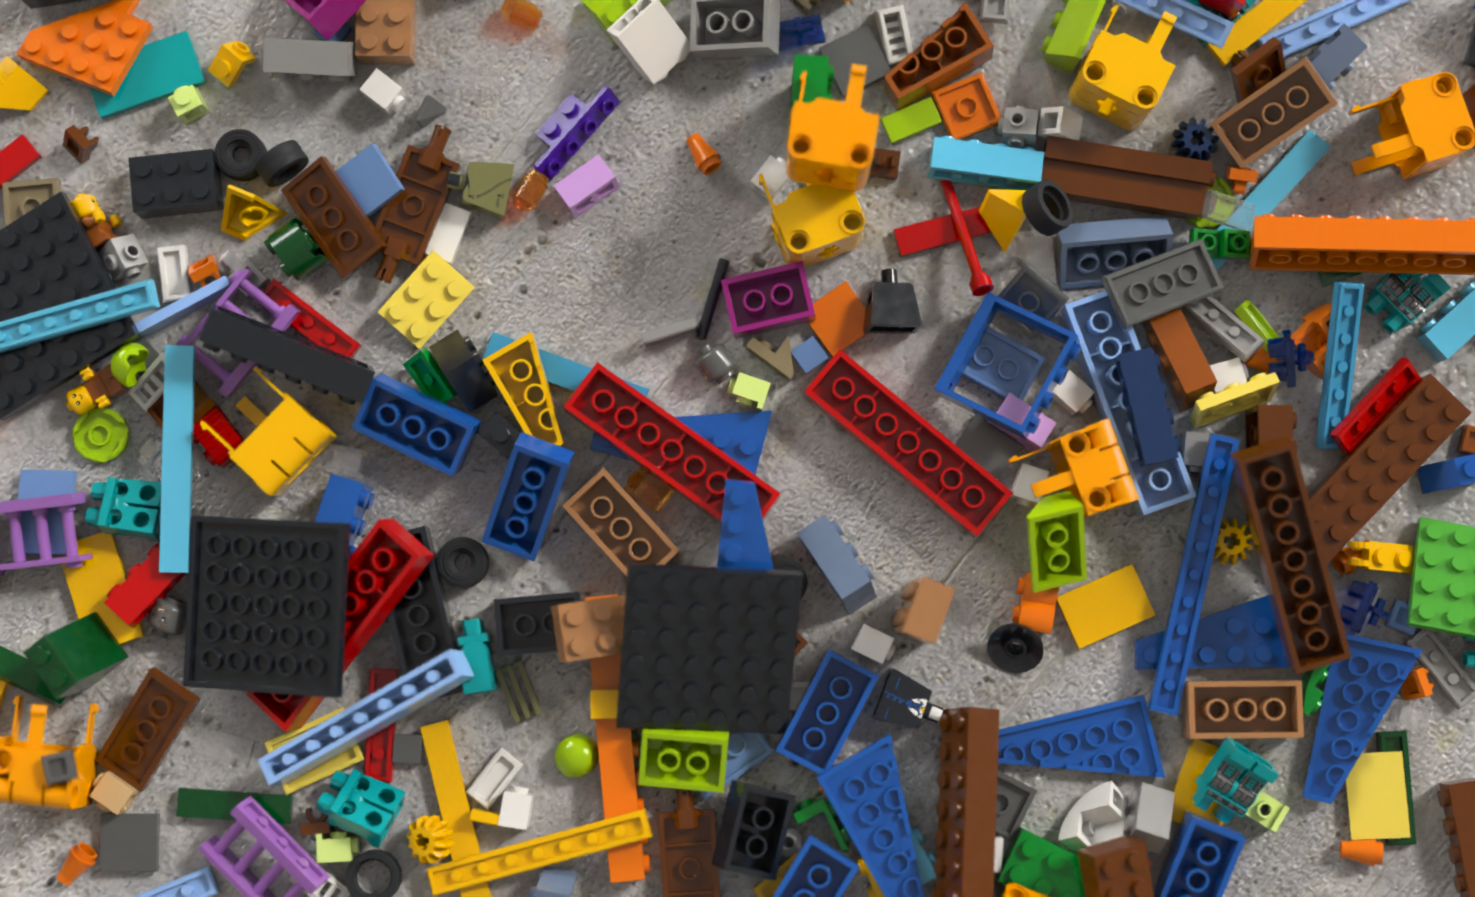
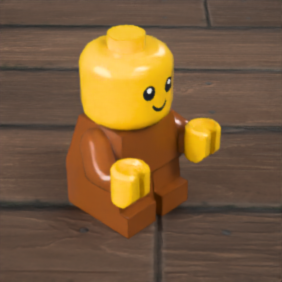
M81 193L76 195L71 203L100 256V249L110 239L119 237L114 235L113 229L122 226L123 223L117 214L110 216V222H107L96 197Z
M110 364L98 372L87 367L79 372L83 376L82 379L85 383L76 386L66 393L67 402L65 404L69 411L83 415L97 407V404L100 409L111 406L113 399L124 395L131 388L125 387L112 375Z

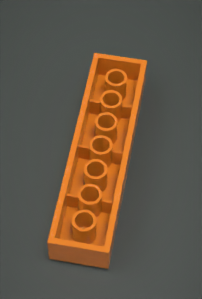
M1273 214L1254 216L1250 234L1249 270L1475 275V218L1458 221L1445 217L1434 220H1421L1418 217L1392 219L1387 216H1380L1375 219H1363L1360 216L1334 218L1330 215L1312 218L1298 214L1290 215L1289 217H1276Z

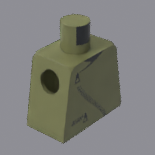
M469 162L466 175L449 172L447 188L462 191L461 205L502 220L505 216L514 164Z

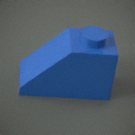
M1475 454L1420 466L1417 470L1422 494L1475 483Z

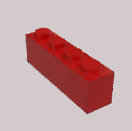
M160 543L155 544L148 551L147 555L149 557L142 564L137 563L127 573L128 578L122 585H115L106 595L108 599L104 603L132 628H135L150 613L156 599L164 598L188 574L159 572Z

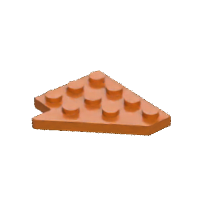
M112 0L29 31L17 55L22 60L115 97L153 30V26L147 21L132 16L140 0Z

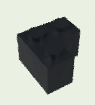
M457 329L429 346L445 377L470 413L498 396L493 386L496 383L488 369L483 371L481 367L484 365L483 359L469 336L463 338Z

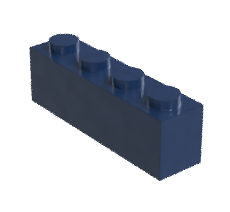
M1152 347L1117 355L1114 358L1140 467L1179 458L1178 452H1181L1180 441L1177 436L1173 435L1171 425L1174 424L1172 410L1166 406L1167 388L1165 382L1160 381L1158 370L1161 369L1158 354H1154Z

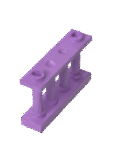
M244 268L243 271L238 269L228 281L231 284L230 287L216 302V305L248 317L230 302L239 289H242L273 315L272 318L275 322L271 325L272 327L286 331L301 311L293 304H289L287 307L284 305L280 307L248 281L253 274L250 269ZM207 313L189 336L183 335L176 345L196 347L195 360L220 379L219 383L222 386L218 391L228 398L241 386L253 371V368L257 366V363L248 360L247 363L239 362L240 364L233 372L231 370L227 371L194 345L199 339L208 315Z
M78 492L0 502V513H5V518L9 519L14 562L0 564V576L4 575V570L65 563V568L83 566L82 561L93 559L92 553L78 555L73 510H76L75 504L86 503L85 493ZM50 507H57L58 512H61L67 556L52 558L46 514L49 513ZM25 510H31V514L35 515L40 559L26 561L20 519Z
M252 796L239 803L230 812L237 821L221 839L214 835L198 848L206 860L212 863L244 897H276L268 887L284 870L297 882L283 897H299L304 890L311 895L330 878L316 861ZM246 829L257 841L239 859L228 847ZM266 849L277 862L259 880L248 867Z

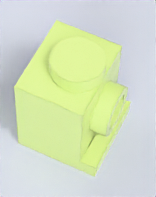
M193 85L179 87L173 92V95L168 97L177 117L185 124L210 113L199 89Z
M739 372L737 379L731 378L727 393L737 398L736 403L751 407L753 403L757 405L756 411H762L771 383Z
M1261 791L1253 805L1247 808L1248 812L1245 816L1267 830L1276 833L1290 808ZM1266 804L1268 809L1263 815L1260 812V807Z
M347 831L331 832L330 837H327V833L316 834L317 863L352 861L356 854L360 853V837L355 835L347 836Z

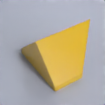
M6 56L0 62V108L32 111L49 90Z
M229 184L226 191L220 231L246 241L251 236L288 215V213L252 193Z
M988 189L980 206V214L1004 253L1027 218L1022 206V196L1026 190Z

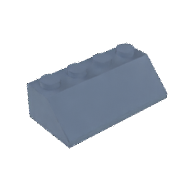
M1155 216L1070 224L1067 228L1055 234L1059 288L1103 286L1101 281L1103 276L1171 251L1173 232L1167 217Z

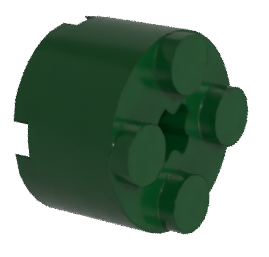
M295 216L270 234L268 239L264 241V244L273 255L277 254L282 262L279 263V266L288 277L293 275L297 281H303L328 263L329 260L311 233L302 228L304 225L302 220Z

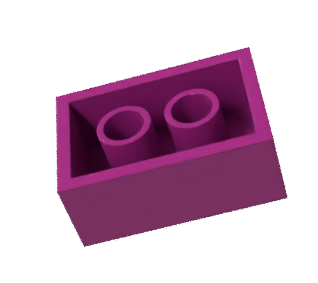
M366 0L283 1L326 40H329L359 10Z
M803 261L721 280L735 339L816 321Z

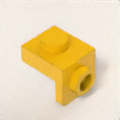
M233 41L221 45L208 71L227 87H232L237 82L246 64L253 63L256 56L242 42Z

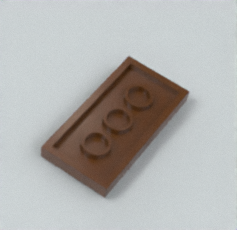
M319 157L281 189L290 205L342 279L349 278L387 247L383 238L326 157Z
M156 667L151 668L95 761L139 792L144 791L188 721L200 698Z

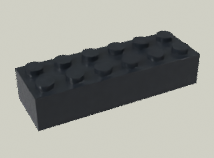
M213 303L199 336V341L203 342L202 347L217 353H219L220 349L228 351L231 354L230 358L242 363H247L248 360L257 363V368L271 374H274L275 370L284 373L285 379L296 384H301L302 381L308 382L313 390L328 395L329 391L339 396V400L351 405H355L356 401L363 404L375 374L373 367L369 364Z
M426 526L407 531L433 553L434 557L388 615L402 677L448 650H459L442 578L437 568V557L430 528ZM463 685L455 687L436 699L462 693Z

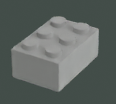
M691 0L689 51L701 59L779 55L780 0Z
M263 38V72H272V78H295V74H299V79L316 80L322 79V75H327V81H349V76L357 75L358 60L355 57V42Z

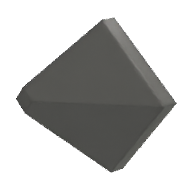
M427 95L415 117L420 127L424 128L445 114L447 108L433 97Z

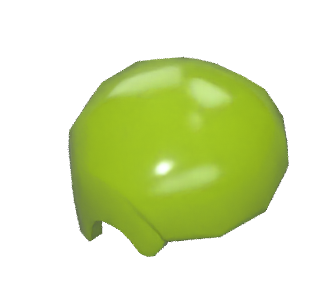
M135 342L122 346L112 357L110 364L112 375L127 388L136 386L138 384L136 374L146 371L145 360L148 358L149 350Z
M574 733L565 737L555 750L554 760L557 769L564 776L574 777L575 779L588 774L598 764L599 752L597 743L589 735Z

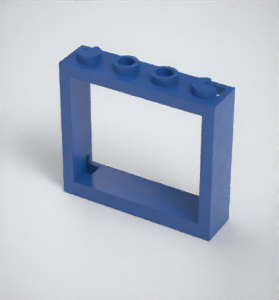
M987 292L934 389L938 396L1027 439L1030 433L1034 434L1038 429L1041 421L1039 416L1042 410H1047L1054 398L1052 392L1056 385L1063 383L1068 372L1066 367L1070 359L1074 361L1080 352L1081 345H1079L1078 335ZM997 312L1066 344L1021 425L953 392Z

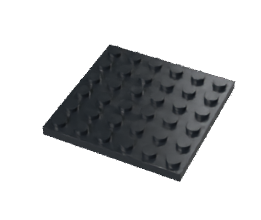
M60 191L0 230V322L116 289L67 193ZM131 316L0 353V420L5 421L77 376L81 370L93 366L122 346L141 336Z
M192 516L183 686L341 698L343 690L351 523Z
M628 563L616 728L784 734L788 725L802 572Z

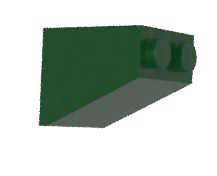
M97 612L44 635L23 652L56 699L88 690L129 657Z

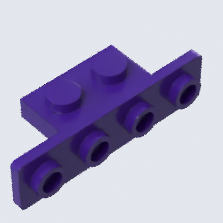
M604 86L588 105L570 94L535 133L540 141L550 147L534 165L535 170L547 182H550L620 104V100L608 86Z

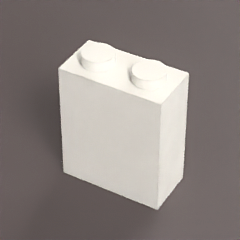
M638 0L606 30L640 75L652 84L663 80L667 76L668 71L677 63L682 62L690 52V41L659 0Z

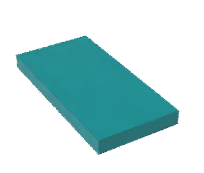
M186 30L143 45L115 97L91 87L90 90L100 118L106 119L169 97L179 87L191 85L197 87L206 84V80L190 34Z

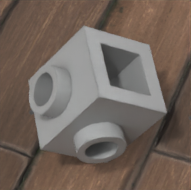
M1024 106L1005 107L1004 118L999 117L998 134H1002L1003 144L1013 148H1022L1024 146L1036 147L1039 110L1028 109Z
M134 234L112 238L99 251L103 264L113 281L123 278L128 281L138 277L141 274L140 271L148 263L145 252L140 247Z

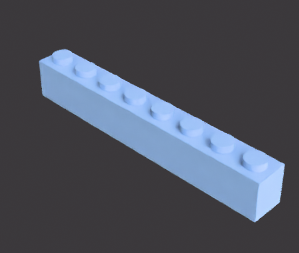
M448 650L258 759L269 786L286 785L475 677L463 651Z

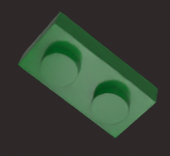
M427 347L403 364L423 393L444 403L457 395Z

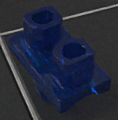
M820 14L802 18L794 17L792 20L780 22L779 51L825 43Z
M1282 330V337L1267 340L1269 358L1283 357V362L1268 364V374L1275 372L1280 382H1286L1287 388L1296 387L1295 365H1298V371H1306V365L1314 361V353L1306 350V344L1304 343L1297 344V350H1295V342L1291 339V330Z
M1359 581L1352 582L1348 596L1360 600L1361 603L1358 610L1344 604L1340 610L1342 622L1350 626L1351 631L1360 634L1368 613L1371 616L1367 624L1376 627L1379 618L1388 620L1390 614L1383 610L1386 603L1384 599L1378 598L1375 607L1372 606L1379 589L1377 587L1378 583L1369 581V584Z

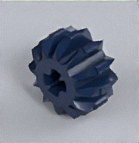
M1195 117L1190 118L1188 123L1182 121L1178 125L1179 129L1173 131L1172 136L1175 140L1171 142V147L1179 148L1175 152V156L1183 154L1185 158L1208 161L1211 158L1210 153H1215L1218 149L1213 143L1219 140V136L1211 135L1214 129L1212 126L1208 129L1205 127L1206 119H1202L1197 124ZM1197 138L1199 143L1193 145L1190 140Z

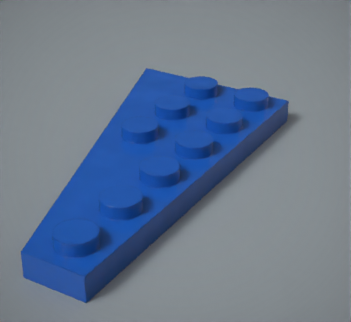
M772 411L675 417L756 475ZM593 434L590 450L631 460L599 436Z
M726 479L717 567L774 570L755 482Z
M1269 595L1200 618L1188 669L1290 668L1286 661ZM1165 631L1134 641L1135 669H1157Z
M1346 634L1352 658L1329 665V673L1324 688L1303 798L1332 804L1423 650Z
M1144 695L999 729L998 763L1165 778Z
M889 733L816 776V779L884 897H925L919 876L916 853L913 847L903 790L899 780L897 762L894 756L892 738Z

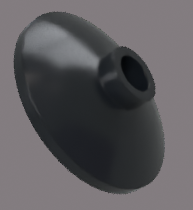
M1011 623L1002 625L991 633L987 643V651L992 662L999 668L1012 673H1023L1032 670L1040 663L1044 653V645L1040 636L1033 629L1022 624ZM1012 642H1018V643H1020V644H1019V645H1015V644H1013Z

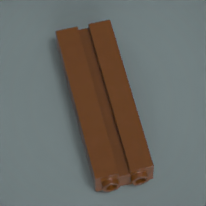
M1047 136L1043 151L1041 181L1050 180L1055 182L1062 188L1070 201L1187 220L1192 219L1199 222L1205 214L1210 212L1212 198H1208L1207 191L1208 187L1213 188L1216 171H1212L1213 162Z

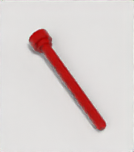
M941 180V186L972 274L970 277L971 281L969 282L972 295H986L987 292L990 293L994 289L991 277L982 272L952 181Z

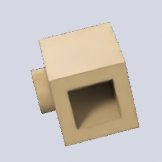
M108 771L105 774L101 773L92 784L94 790L90 797L96 800L95 805L105 812H110L111 810L116 815L126 813L140 792L111 771Z

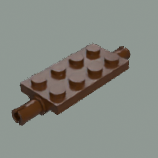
M436 124L429 144L424 146V149L409 144L396 174L405 190L383 206L375 225L376 230L387 244V247L381 251L383 258L374 276L377 280L391 284L398 262L405 261L418 266L425 257L432 234L452 190L447 188L449 172L458 173L461 167L459 163L444 157L443 151L452 133L446 127L442 129L441 125Z
M676 789L677 809H674L675 811L658 812L663 897H720L719 869L712 864L717 843L715 810H697V808H694L693 790H686V794H684L683 789Z

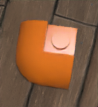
M1332 304L1320 306L1302 318L1304 323L1287 339L1299 354L1297 359L1321 380H1323Z

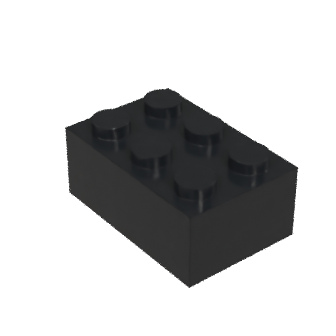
M212 149L128 158L133 213L140 218L146 219L224 210L221 170L216 164L215 154Z
M581 592L494 599L498 656L557 651L551 606L582 601Z
M732 780L712 864L723 870L776 881L796 796L780 790Z

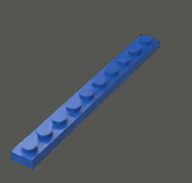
M1213 433L1209 434L1196 492L1197 497H1195L1148 704L1149 710L1178 716L1233 472L1230 453L1238 450L1240 441L1238 439Z

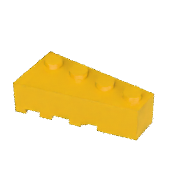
M530 332L483 359L482 361L524 433L558 446L564 444L565 440L534 333Z

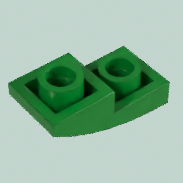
M1200 228L1189 230V243L1202 239L1211 259H1249L1250 231L1222 229L1219 231Z
M1329 665L1304 673L1302 678L1303 716H1309L1310 713L1314 714L1322 704L1320 699L1324 692L1316 688L1315 685H1320L1326 679L1329 673L1326 669Z

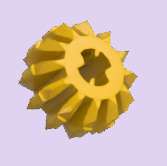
M1223 518L1213 559L1220 556L1219 562L1221 565H1225L1228 559L1231 565L1238 564V558L1246 560L1248 557L1244 550L1250 551L1253 549L1251 544L1246 543V540L1253 538L1252 534L1244 535L1248 526L1243 524L1238 527V519L1234 518L1229 523L1226 518ZM1231 536L1230 540L1234 541V545L1226 547L1228 543H1224V538Z
M424 815L419 817L417 821L412 822L409 825L410 832L405 835L410 840V843L405 848H412L413 850L411 858H419L420 864L429 862L430 864H435L444 857H447L451 853L449 847H452L455 843L449 838L454 831L447 830L448 821H440L439 815Z

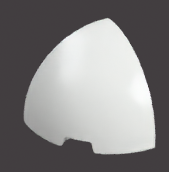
M1112 781L1098 785L1075 803L1061 826L1058 841L1061 844L1077 852L1078 849L1128 834L1127 831H1124L1127 819L1125 808L1128 806L1123 795Z

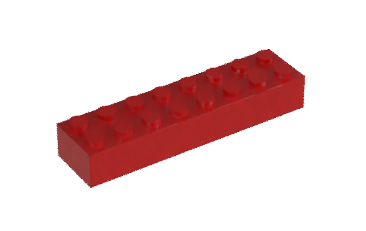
M839 349L803 393L806 399L973 538L982 532L1013 494L1012 491L841 349Z
M598 362L564 405V410L569 416L720 524L722 521L726 479L755 482L763 521L780 499V492Z
M379 519L349 558L343 674L434 557L433 553L395 519ZM251 691L246 693L285 732L302 728L325 698Z

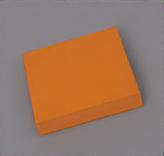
M982 72L931 92V97L947 134L955 140H963L998 125L999 117L1002 118Z
M846 281L813 303L816 321L807 323L832 358L839 349L845 350L868 334L863 331L866 308Z

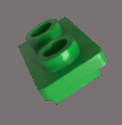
M823 797L814 801L811 798H807L795 805L797 809L792 811L798 824L824 812L843 853L848 851L846 844L851 841L844 827H837L833 818L838 815L830 801L825 802Z

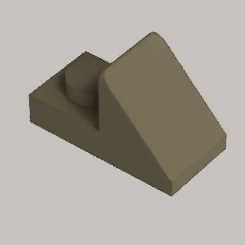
M789 336L775 353L771 351L773 346L763 338L756 340L752 337L746 345V350L790 382L793 379L794 371Z

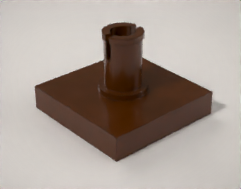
M1272 37L1250 55L1246 54L1244 50H1238V54L1242 57L1236 53L1232 56L1231 64L1235 67L1231 69V75L1238 104L1286 71L1282 45L1275 37Z

